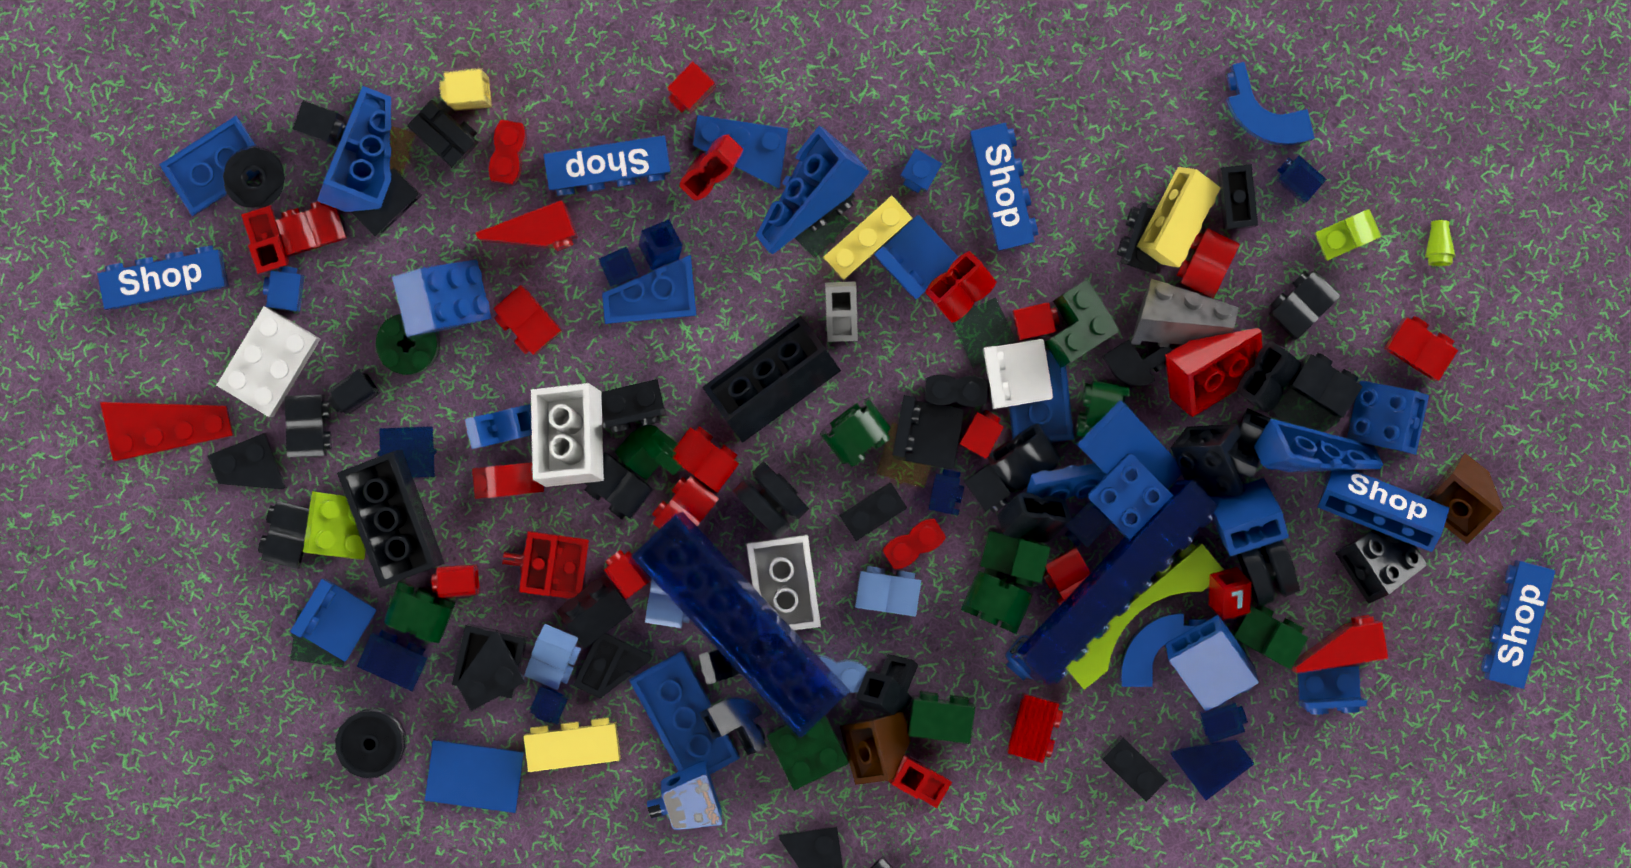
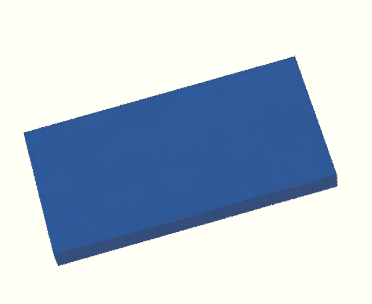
M1121 400L1077 444L1105 475H1108L1129 453L1134 455L1166 489L1182 474L1173 455Z
M683 650L629 679L678 772L706 761L709 772L712 774L741 758L728 733L722 737L712 739L699 712L710 707L712 704Z

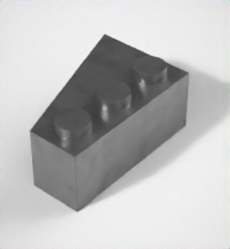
M1151 279L1140 307L1131 344L1140 345L1142 341L1158 342L1159 347L1168 348L1170 343L1183 345L1190 340L1232 333L1239 307Z

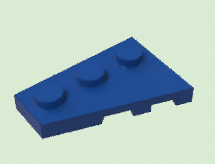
M697 115L694 147L707 153L717 138L728 134L744 149L735 167L780 189L788 128Z
M691 255L602 293L605 324L697 316Z
M1095 463L1081 466L1071 465L1054 471L1043 470L1031 475L1026 493L1035 494L1041 498L1054 496L1064 501L1075 495L1077 498L1082 499L1088 497V494L1106 475Z

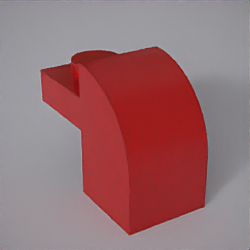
M272 205L241 214L250 241L248 247L257 274L288 265L289 256L286 254Z
M532 462L472 468L475 499L544 492V486L533 480Z
M906 754L902 758L894 779L888 781L893 786L916 799L919 798L935 808H938L952 784V781Z

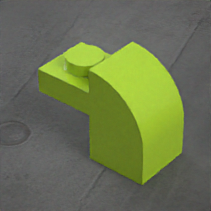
M1370 208L1314 233L1326 261L1382 237Z

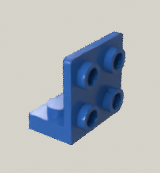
M919 215L914 217L885 246L881 247L874 254V257L915 301L925 292L929 284L936 277L945 273L958 258L955 252Z
M1360 381L1359 384L1363 387L1355 399L1347 439L1416 455L1429 395L1413 390Z
M1131 453L1127 454L1088 494V498L1129 539L1173 497Z
M323 578L290 632L300 638L308 639L342 661H346L377 610L328 579Z
M1359 666L1333 667L1297 673L1299 706L1306 709L1310 714H1329V708H1337V711H1341V713L1360 712V707L1367 706V700L1362 698L1360 694Z

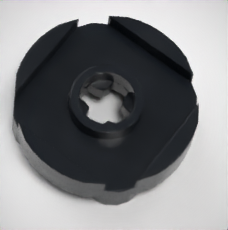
M253 145L236 151L225 164L223 180L227 194L235 203L247 208H261L272 204L283 191L285 175L281 161L273 152ZM249 170L253 172L258 170L262 173L259 177L262 181L260 184L255 182L248 184L246 182L249 177L247 174Z

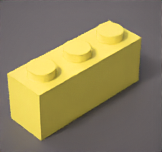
M482 69L444 73L445 81H440L441 99H444V102H447V105L452 109L463 111L492 107L489 77Z
M1178 167L1137 247L1161 265L1180 267L1188 256V250L1196 235L1200 232L1202 223L1210 208L1214 205L1221 187L1197 169Z
M890 196L830 250L823 259L844 281L912 220V217L893 196Z
M609 718L592 719L591 725L579 727L578 721L561 723V729L550 731L548 725L530 727V733L524 735L528 772L620 761L621 759L616 722L609 723Z

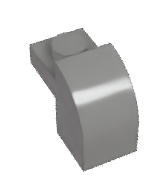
M856 281L825 283L827 342L858 341Z

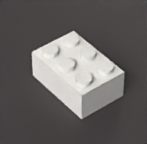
M263 307L216 386L266 416L274 417L321 339L274 310Z
M589 383L531 390L533 480L545 487L604 481L601 391Z
M808 534L747 543L759 634L766 635L821 627Z

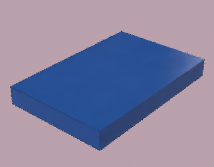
M236 115L159 165L191 216H195L228 195L223 180L225 164L236 151L249 146H256V144ZM249 170L247 172L249 177L246 180V182L250 181L251 179L259 175L261 172L258 170L255 172Z
M1050 350L1045 351L1053 398L1009 406L1012 440L1022 431L1037 423L1051 442L1074 440L1066 365L1060 368Z
M433 740L425 801L516 813L524 752Z

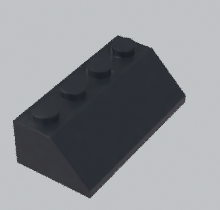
M800 315L702 388L743 443L841 370Z
M402 449L337 472L380 588L445 564Z

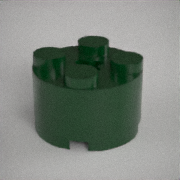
M397 314L384 321L376 336L377 355L384 366L398 374L415 375L424 372L435 362L440 351V338L437 332L410 336V340L415 341V347H411L409 353H406V348L401 347V341H406L407 338L402 315Z
M1094 380L1091 384L1085 383L1082 401L1086 409L1085 414H1078L1076 436H1081L1082 440L1120 400L1124 403L1126 398L1124 396L1129 397L1130 388Z
M869 397L863 399L866 405L860 407L856 403L830 422L833 429L829 433L825 429L820 433L842 464L849 463L851 467L860 463L866 457L864 452L873 445L877 449L891 438L888 435L891 426Z
M978 571L960 610L976 617L981 612L980 619L995 626L1001 621V628L1017 634L1033 594Z
M398 581L386 612L384 623L403 633L409 632L415 634L417 638L440 643L456 602L447 598L438 597V599H435L436 592L419 587L418 591H414V586Z

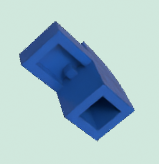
M530 404L465 419L471 448L486 447L531 436L532 419Z

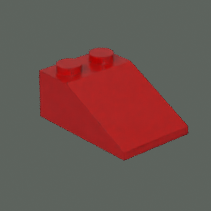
M562 200L475 233L477 239L482 242L540 248L554 247L557 251L573 246L572 240L578 238L566 203Z
M1259 328L1190 340L1166 354L1169 398L1188 415L1194 417L1237 391L1241 378L1249 369L1254 367L1255 359L1263 348L1262 331Z
M1369 615L1351 617L1352 623L1342 625L1300 655L1291 671L1302 673L1388 659L1383 622L1375 620L1373 616Z

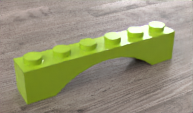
M1190 543L1178 554L1181 557L1179 561L1173 566L1169 562L1162 566L1155 573L1158 577L1149 586L1146 582L1142 583L1131 593L1134 598L1126 605L1122 601L1108 612L1110 618L1101 625L1097 621L1084 632L1087 637L1082 642L1077 644L1073 641L1061 651L1064 657L1059 661L1084 690L1108 671L1111 654L1117 639L1127 624L1139 612L1152 603L1171 595L1185 592H1203L1209 587L1210 574L1224 570L1203 544L1199 543L1195 546L1193 543Z

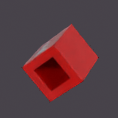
M1049 302L1012 311L1019 341L1055 333V326L1060 325L1056 307L1051 308Z
M987 410L984 411L983 415L976 412L959 444L987 459L1004 429V426L999 424L1001 418Z
M1234 567L1211 573L1209 578V606L1221 619H1233L1250 613L1251 581L1239 568Z

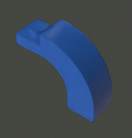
M1245 61L1230 66L1231 72L1226 74L1230 91L1236 90L1237 95L1228 97L1226 103L1231 115L1243 130L1260 141L1274 145H1295L1315 139L1308 109L1289 114H1275L1265 110L1259 105L1253 95Z
M1179 612L1156 617L1144 624L1131 637L1123 652L1120 664V686L1152 687L1153 662L1160 648L1171 640L1206 622L1207 619H1188V625H1184V613Z

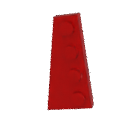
M100 402L113 462L234 436L227 406Z

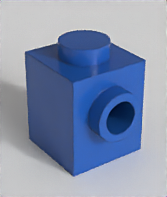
M915 149L900 175V178L905 180L903 185L916 193H919L920 190L927 192L942 163Z
M287 266L279 267V271H270V277H265L263 284V295H267L266 307L300 312L305 275L297 274L298 268Z

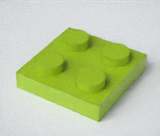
M312 491L303 552L364 560L366 550L346 496Z

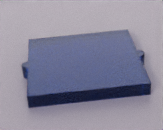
M433 426L379 428L380 451L377 453L378 456L402 449L413 478L435 477L434 455L437 453V450L434 449Z

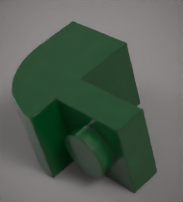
M645 425L636 429L615 451L626 466L645 480L650 477L659 465L672 475H675L682 467L674 458L677 454L674 448L678 443L654 425Z

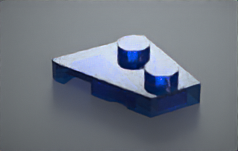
M1236 739L1176 749L1170 752L1171 756L1205 801L1254 765V762Z

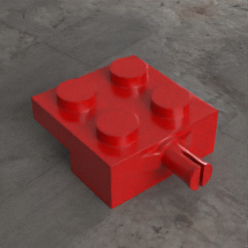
M528 531L526 546L522 555L504 552V558L515 559V561L503 559L502 565L520 567L521 581L519 592L571 599L583 590L590 539Z

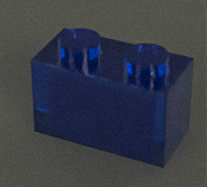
M381 629L380 633L372 632L356 667L413 692L430 656L424 654L426 649L413 642H409L407 646L396 641L397 635Z

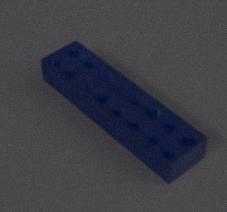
M1193 480L1177 481L1168 490L1173 497L1131 539L1125 536L1011 656L1033 680L1050 685L1052 682L1054 684L1060 682L1068 673L1066 667L1073 660L1079 661L1089 651L1087 645L1094 638H1101L1109 630L1110 625L1108 623L1115 615L1118 617L1123 615L1131 606L1129 600L1136 593L1140 595L1146 591L1152 584L1150 578L1157 571H1164L1172 563L1173 559L1171 556L1177 549L1183 550L1193 541V532L1199 526L1204 528L1215 517L1213 511L1218 505Z
M684 512L675 514L632 555V558L800 738L816 726L851 692Z

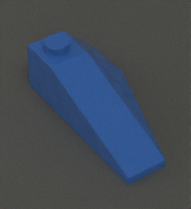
M362 86L323 182L318 202L344 212L381 208L391 183L390 96Z
M821 126L817 127L800 148L795 158L799 162L792 176L786 175L782 183L786 187L779 201L771 204L756 234V237L771 254L777 252L851 196L870 172L853 152Z
M1270 419L1254 446L1262 466L1270 470L1311 472L1381 469L1383 466V462L1373 445L1275 419Z

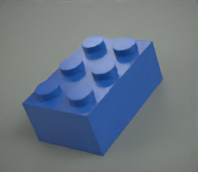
M477 259L420 268L392 277L407 337L464 327L492 319Z

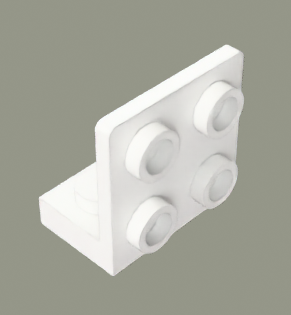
M1043 339L983 348L993 409L1053 398Z

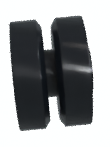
M763 461L752 471L753 478L763 488L758 491L749 481L743 480L733 492L779 539L790 528L789 522L782 516L780 511L784 509L792 518L800 519L809 510V507L797 496L798 492L780 473L776 474Z
M1283 540L1261 546L1262 555L1258 548L1237 554L1243 574L1251 581V593L1259 607L1274 602L1275 591L1272 582H1274L1278 592L1284 597L1300 592L1295 567Z
M379 708L364 709L350 716L340 726L335 739L336 755L341 765L351 774L361 778H377L390 772L401 761L407 747L406 732L401 722L390 712ZM367 738L375 741V747L371 750L366 747L368 742H365Z

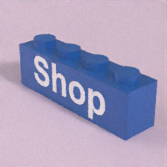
M1005 122L970 131V139L997 251L1034 243V236L1039 235L1035 218H1029L1026 207L1031 206V199L1028 188L1022 189L1019 178L1024 176L1021 159H1015L1012 147L1017 146L1014 129H1008Z
M665 135L543 154L549 191H556L557 196L575 194L574 188L587 187V192L604 190L606 183L617 182V187L635 185V179L647 177L648 183L666 180L665 174H671Z
M213 245L195 248L196 254L184 256L183 251L165 254L166 260L157 262L153 261V257L135 260L136 266L126 268L123 267V263L105 266V272L97 273L104 309L113 310L229 287L222 251L214 250Z
M1354 470L1330 471L1317 508L1430 552H1433L1442 535L1449 512V507Z
M1515 560L1514 566H1508L1505 575V583H1509L1506 595L1500 596L1497 605V612L1501 613L1498 625L1493 624L1489 635V642L1493 643L1490 654H1485L1482 661L1481 671L1485 672V679L1524 689L1556 570Z

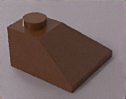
M1466 453L1447 470L1426 497V499L1449 507L1444 527L1466 544L1477 536L1503 509L1489 471Z
M903 712L896 713L895 715L884 714L841 725L840 729L855 785L894 779L910 743L908 724L904 719Z

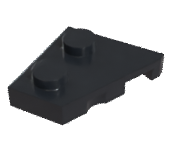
M265 433L207 455L218 484L271 489L287 488Z

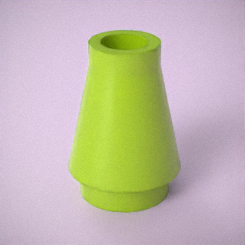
M1447 220L1431 221V230L1425 254L1430 266L1452 265L1453 258L1456 257L1449 221Z

